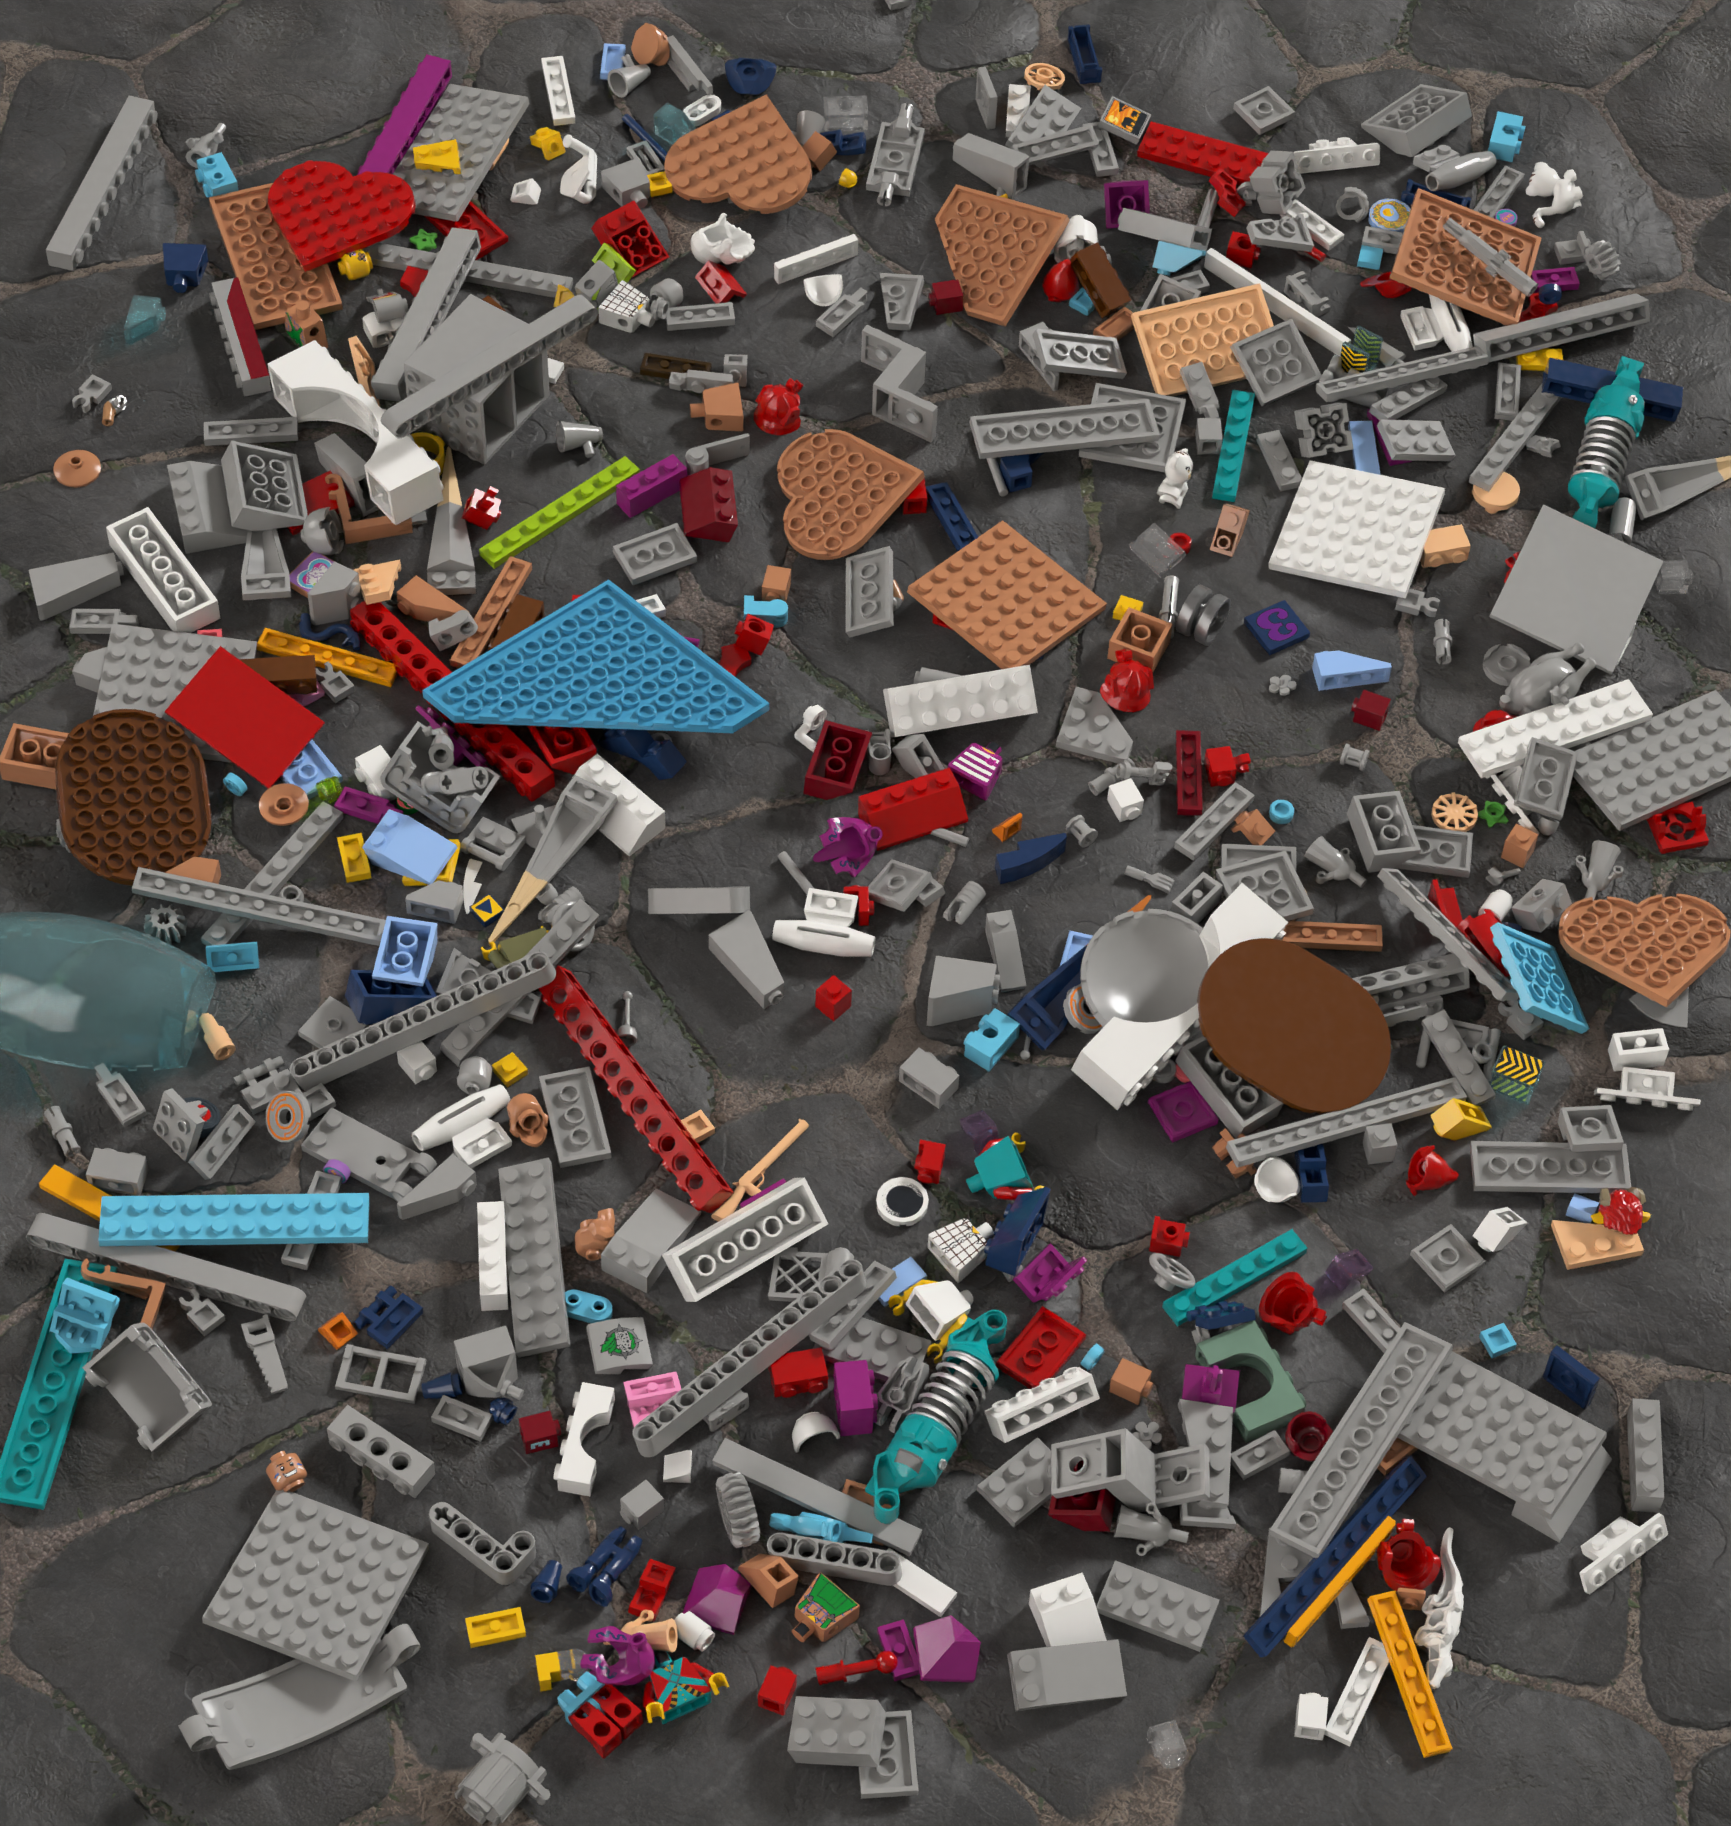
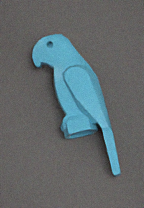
M801 1512L799 1516L773 1513L770 1517V1527L780 1531H790L798 1536L839 1543L846 1541L872 1543L873 1534L849 1528L846 1523L829 1517Z

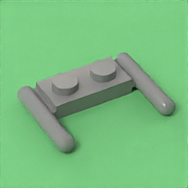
M1451 1019L1469 1051L1472 1052V1049L1478 1042H1486L1492 1046L1494 1055L1483 1067V1074L1488 1082L1492 1080L1501 1031ZM1424 1028L1416 1060L1418 1068H1425L1430 1043L1432 1042Z

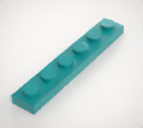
M1232 390L1212 499L1235 502L1255 393Z
M1291 1229L1195 1283L1193 1288L1185 1289L1163 1301L1162 1308L1178 1327L1188 1321L1186 1317L1187 1311L1194 1310L1195 1307L1201 1305L1206 1307L1215 1306L1217 1302L1224 1301L1305 1255L1308 1248L1294 1230Z

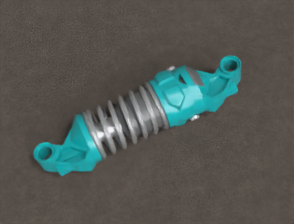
M1621 356L1617 366L1616 379L1611 385L1601 387L1596 392L1594 400L1590 403L1585 417L1586 430L1584 431V438L1581 441L1576 465L1573 467L1574 473L1571 475L1568 483V492L1580 506L1579 510L1574 513L1573 519L1594 529L1598 521V509L1612 506L1618 500L1624 473L1627 469V462L1632 452V445L1639 436L1644 422L1643 411L1645 402L1639 394V377L1644 363ZM1588 464L1590 469H1585L1582 465Z
M990 1310L975 1320L968 1317L961 1329L955 1330L949 1335L947 1349L942 1356L943 1362L937 1364V1373L931 1374V1383L925 1384V1393L919 1394V1403L913 1404V1412L907 1414L892 1441L887 1446L886 1451L876 1455L873 1476L867 1484L865 1492L874 1496V1516L879 1522L890 1524L898 1518L899 1493L916 1488H929L935 1485L960 1443L961 1435L966 1433L967 1425L971 1424L974 1419L973 1415L977 1414L980 1409L979 1405L986 1399L985 1394L990 1392L998 1379V1369L989 1353L988 1345L1000 1343L1005 1338L1007 1317L1002 1311ZM996 1325L999 1328H991L990 1326ZM944 1366L949 1374L941 1372V1368ZM939 1376L947 1385L936 1383L935 1378ZM971 1388L979 1389L980 1392H974ZM966 1394L970 1395L974 1402H968L965 1397ZM884 1504H889L892 1506V1508L885 1509L881 1506Z

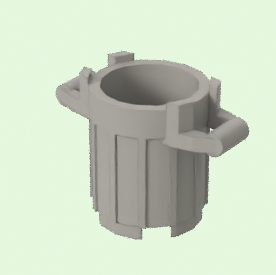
M481 1733L474 1734L470 1746L483 1757L458 1785L459 1789L455 1792L456 1799L462 1795L467 1802L463 1809L481 1824L489 1820L493 1823L491 1826L502 1824L527 1794L535 1799L539 1805H545L550 1797V1791L541 1785L545 1779L544 1777L547 1775L546 1770L542 1766L538 1768L525 1752L505 1740L506 1736L502 1733H498L491 1742L484 1738Z

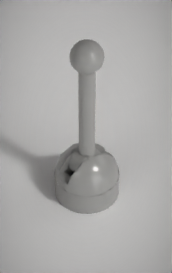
M625 991L622 996L625 1000L624 1025L619 1027L617 1035L625 1046L629 1047L636 1044L637 1032L633 1026H630V1000L633 995L630 991Z

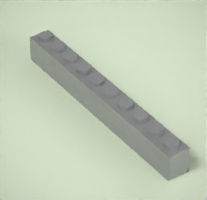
M128 96L46 248L49 266L74 271L78 263L82 262L84 252L87 247H90L95 231L99 230L100 222L103 216L107 215L111 201L115 200L119 186L124 183L128 169L132 168L133 159L136 154L140 153L141 144L144 139L148 138L152 124L156 123L158 113L155 111L154 101Z
M451 228L448 236L445 237L443 246L437 252L433 265L429 267L428 274L424 282L421 283L417 296L413 298L409 311L405 313L404 320L400 328L397 329L393 342L389 344L384 359L380 361L376 374L372 376L371 387L374 389L376 399L398 402L404 399L407 393L404 362L443 323L481 249L477 230Z

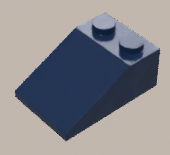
M351 970L345 997L358 1023L366 1025L378 1023L436 997L427 977L423 986L372 979L373 970Z

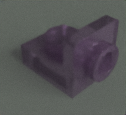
M983 1110L960 1119L961 1128L973 1140L974 1149L977 1154L981 1153L988 1141L999 1139L995 1122Z
M1358 1249L1336 1255L1325 1273L1335 1286L1342 1291L1346 1289L1351 1280L1369 1275L1373 1266Z

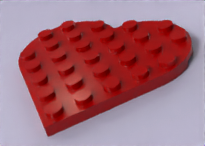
M309 160L284 170L274 181L268 193V204L271 214L304 272L339 259L347 253L366 248L396 235L409 224L408 219L415 212L416 206L411 187L406 181L396 175L366 171L352 176L344 167L325 161Z

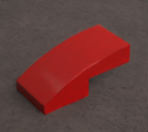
M649 1559L640 1577L639 1587L629 1605L628 1613L639 1617L643 1610H651L654 1612V1619L652 1620L654 1622L664 1602L676 1567Z

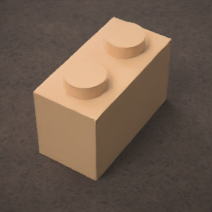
M1462 524L1430 530L1420 559L1423 568L1438 567L1448 563H1461L1468 560L1471 545Z

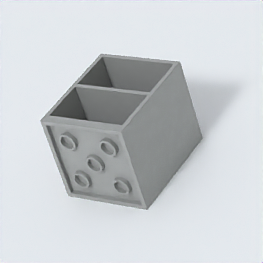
M470 294L404 362L407 397L525 327L528 323ZM547 350L421 426L417 431L437 435L453 450L459 451L470 459L485 465L550 396Z

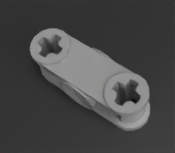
M480 766L443 769L442 771L424 774L421 780V787L427 795L464 793L469 790L486 787L488 773L484 767Z

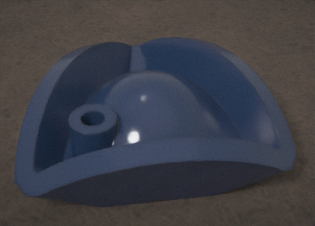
M737 58L725 63L729 84L740 94L755 95L764 92L773 81L777 68L774 63L763 59Z

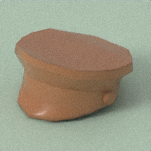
M645 23L636 31L631 46L635 60L639 64L647 65L653 63L657 66L666 65L670 57L667 35L650 23Z

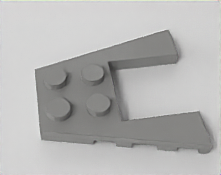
M1269 1528L1260 1617L1281 1594L1279 1583L1292 1582L1314 1558L1271 1536V1528ZM1350 1581L1336 1598L1341 1629L1368 1627L1370 1623L1369 1618Z

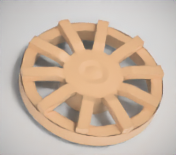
M1045 63L1031 64L1025 69L1024 73L1027 84L1036 87L1037 90L1042 89L1044 85L1053 90L1060 89L1065 80V76L1060 69Z
M1452 792L1451 794L1439 796L1433 804L1431 815L1434 823L1440 829L1467 832L1475 826L1478 810L1477 805L1468 796ZM1443 802L1447 807L1441 806L1439 804ZM1436 809L1443 810L1445 812L1436 814ZM1472 809L1473 814L1465 811ZM1444 817L1445 822L1442 823L1439 818ZM1464 817L1473 818V820L1469 823ZM1463 822L1466 826L1459 827V823ZM1448 823L1455 824V828L1447 826Z

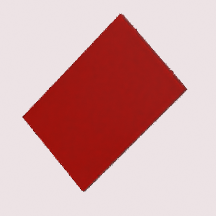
M221 646L165 710L168 716L268 789L283 776L288 767L325 724L323 720Z

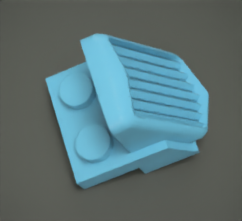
M66 1278L62 1284L59 1303L53 1313L50 1331L55 1333L57 1340L69 1353L100 1350L110 1331L112 1318L118 1308L120 1299L113 1294Z

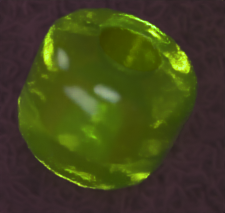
M337 776L323 779L315 785L319 798L322 801L329 800V803L336 801L343 790Z

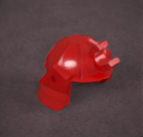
M792 378L788 379L786 386L781 384L774 386L772 384L765 385L755 400L758 403L753 416L756 425L762 431L772 435H786L799 429L801 425L799 418L800 409L798 408L800 397L797 393L804 385L798 380L794 381Z
M1117 650L1115 654L1118 662L1113 664L1110 674L1106 675L1105 682L1100 688V694L1107 704L1123 712L1140 711L1150 702V690L1154 689L1153 670L1148 666H1144L1138 660H1132V650Z
M1287 1272L1276 1278L1264 1292L1259 1304L1260 1318L1264 1322L1271 1323L1272 1327L1289 1335L1294 1333V1331L1309 1327L1311 1322L1323 1326L1327 1316L1325 1310L1318 1308L1317 1299L1313 1296L1315 1288L1304 1282V1279L1297 1272Z
M1402 1519V1523H1397V1535L1390 1536L1387 1542L1381 1541L1377 1548L1378 1568L1383 1571V1577L1387 1585L1395 1591L1398 1588L1425 1589L1435 1580L1441 1567V1560L1438 1555L1434 1554L1432 1549L1426 1546L1424 1539L1419 1533L1413 1532L1414 1520Z

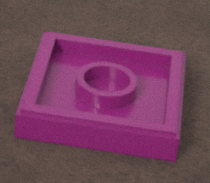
M1191 1081L1148 1099V1104L1172 1143L1218 1124L1219 1119L1213 1109Z

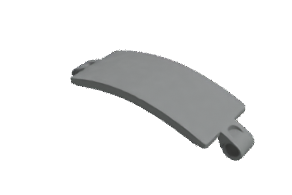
M408 1624L395 1627L388 1634H385L382 1640H379L357 1682L294 1659L259 1675L193 1697L192 1705L198 1715L187 1718L178 1727L191 1751H201L216 1747L226 1768L229 1770L255 1764L290 1752L332 1734L403 1694L406 1691L407 1685L397 1666L415 1655L421 1646Z

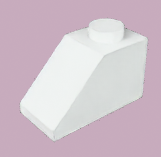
M1508 1207L1491 1210L1477 1228L1473 1237L1478 1240V1245L1488 1252L1499 1251L1527 1225V1222Z

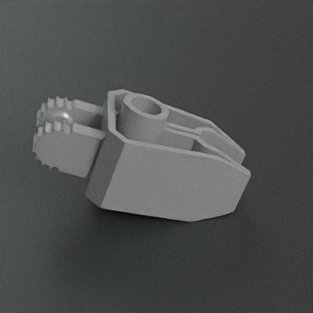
M912 1356L906 1358L896 1367L878 1392L879 1401L883 1404L878 1411L877 1423L875 1424L882 1426L886 1422L892 1408H894L897 1412L889 1427V1430L893 1433L898 1431L907 1414L913 1412V1404L919 1403L918 1396L925 1393L924 1386L928 1383L929 1365L921 1362L912 1376L917 1359Z

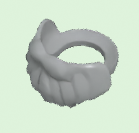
M1346 187L1344 189L1345 193L1337 200L1336 212L1343 219L1355 220L1356 223H1359L1369 213L1368 197L1357 187ZM1357 197L1361 209L1353 215H1345L1341 211V202L1346 198Z

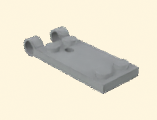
M332 1107L301 1145L302 1151L325 1163L331 1159L343 1162L349 1167L351 1177L389 1196L396 1202H399L413 1190L408 1184L401 1182L410 1168L416 1170L421 1175L428 1176L437 1166L436 1161L430 1155L423 1152L419 1154ZM379 1159L386 1160V1162L382 1165L376 1163V1161Z

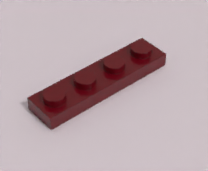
M1176 730L1177 815L1202 816L1201 731Z

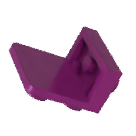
M1050 1243L1013 1278V1281L1033 1303L1041 1299L1047 1301L1053 1295L1056 1297L1067 1288L1065 1283L1070 1278L1072 1280L1084 1271L1082 1265L1087 1259L1082 1256L1068 1263Z

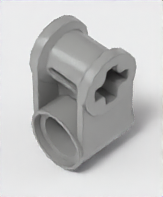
M885 729L884 732H872V737L866 751L869 770L875 775H885L891 767V738L889 729Z

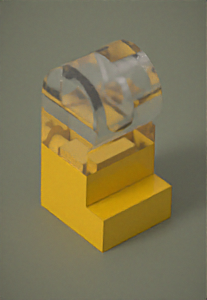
M580 1649L535 1655L540 1691L552 1690L551 1682L567 1679L578 1681L579 1677L586 1671L589 1672V1668L582 1669L580 1666L582 1656L586 1653Z

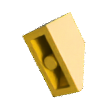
M1452 1098L1430 1115L1434 1122L1435 1132L1440 1137L1454 1141L1492 1128L1480 1106Z

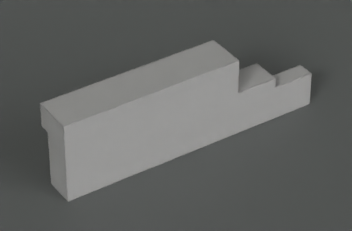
M673 35L667 37L670 48V57L667 64L690 92L695 89L698 91L703 89L707 95L713 94V85Z

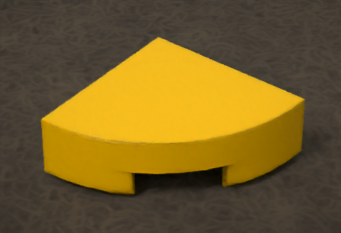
M558 284L553 307H558L573 298L574 294L568 288Z

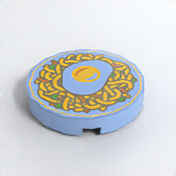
M1396 199L1379 200L1370 208L1368 222L1374 228L1403 233L1410 207Z

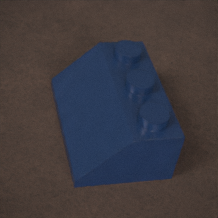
M1044 1187L1020 1194L1013 1204L1009 1203L1003 1217L1005 1218L1004 1221L997 1223L994 1239L989 1238L985 1246L984 1253L987 1254L985 1265L1012 1276L1016 1275L1044 1224L1050 1188Z

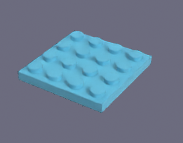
M1499 922L1491 926L1490 929L1494 936L1493 942L1503 957L1501 958L1502 964L1511 976L1510 983L1519 995L1521 1008L1527 1013L1529 1012L1580 1034L1589 1030L1590 1028L1555 947Z

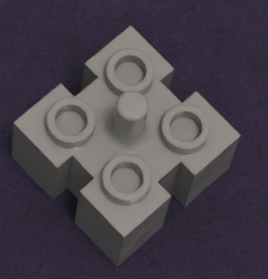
M1270 151L1262 161L1261 167H1257L1249 177L1254 192H1258L1257 201L1262 213L1284 215L1293 204L1291 199H1297L1305 189L1301 173H1296L1295 170L1298 165L1293 152Z
M1346 403L1322 405L1321 411L1320 408L1294 411L1297 429L1303 430L1304 435L1303 438H1298L1301 457L1311 458L1326 455L1327 451L1336 453L1353 449L1351 431L1344 428V423L1349 422Z

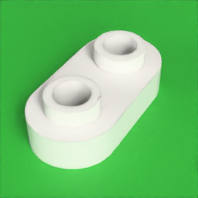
M705 95L683 110V122L688 126L697 127L721 112L720 98L715 95Z

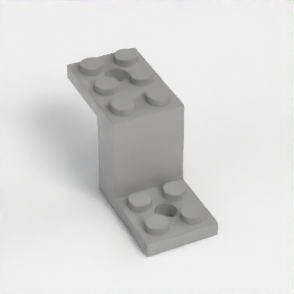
M866 325L862 330L861 362L883 371L873 384L872 415L926 441L932 442L936 437L938 406L915 396L924 384L926 352L879 329Z
M1126 1428L1051 1444V1495L1058 1499L1106 1488L1129 1509L1139 1513L1146 1511V1506L1149 1502H1154L1157 1509L1208 1499L1210 1498L1209 1448L1205 1444L1154 1454ZM1079 1461H1083V1467L1079 1471L1074 1472V1466ZM1187 1470L1185 1479L1177 1481L1179 1474ZM1150 1506V1507H1149V1510H1153V1509H1154L1153 1506Z

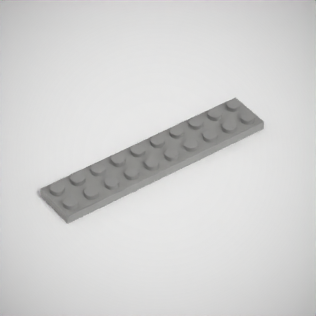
M1404 1322L1271 1527V1536L1314 1558H1318L1322 1554L1453 1350L1452 1344Z

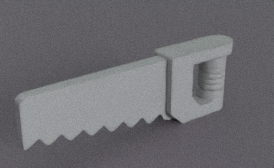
M263 1315V1318L241 1324L247 1347L254 1351L253 1355L257 1357L256 1362L259 1363V1369L262 1370V1375L265 1376V1382H268L271 1394L287 1390L288 1384L275 1346L276 1342L268 1315ZM265 1328L267 1330L266 1333L259 1334L256 1336L249 1334L251 1332Z

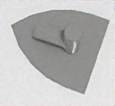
M536 805L534 808L535 812L511 819L517 833L525 836L526 843L530 847L536 849L556 805L544 808L542 805Z
M1689 987L1667 1007L1640 993H1636L1629 999L1638 1010L1649 1018L1662 1024L1687 1028Z

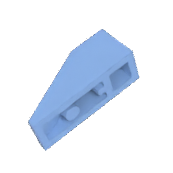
M1339 650L1315 653L1312 666L1319 691L1389 682L1392 668L1391 663Z

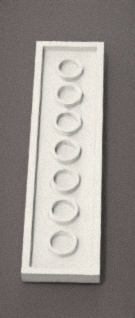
M1627 679L1569 699L1567 705L1560 702L1460 736L1458 744L1479 776L1484 778L1524 764L1529 741L1532 737L1568 749L1650 721L1653 713L1630 680Z

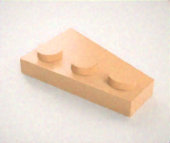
M357 336L348 338L358 384L364 387L370 397L373 396L376 399L374 389L371 387L372 376L376 374L375 364Z
M400 560L376 565L364 564L354 569V571L359 573L360 590L366 605L391 599L395 588L394 581H397L398 572L401 571Z
M1552 1220L1551 1223L1567 1270L1642 1256L1644 1252L1638 1233L1625 1235L1618 1230L1605 1228L1601 1224Z

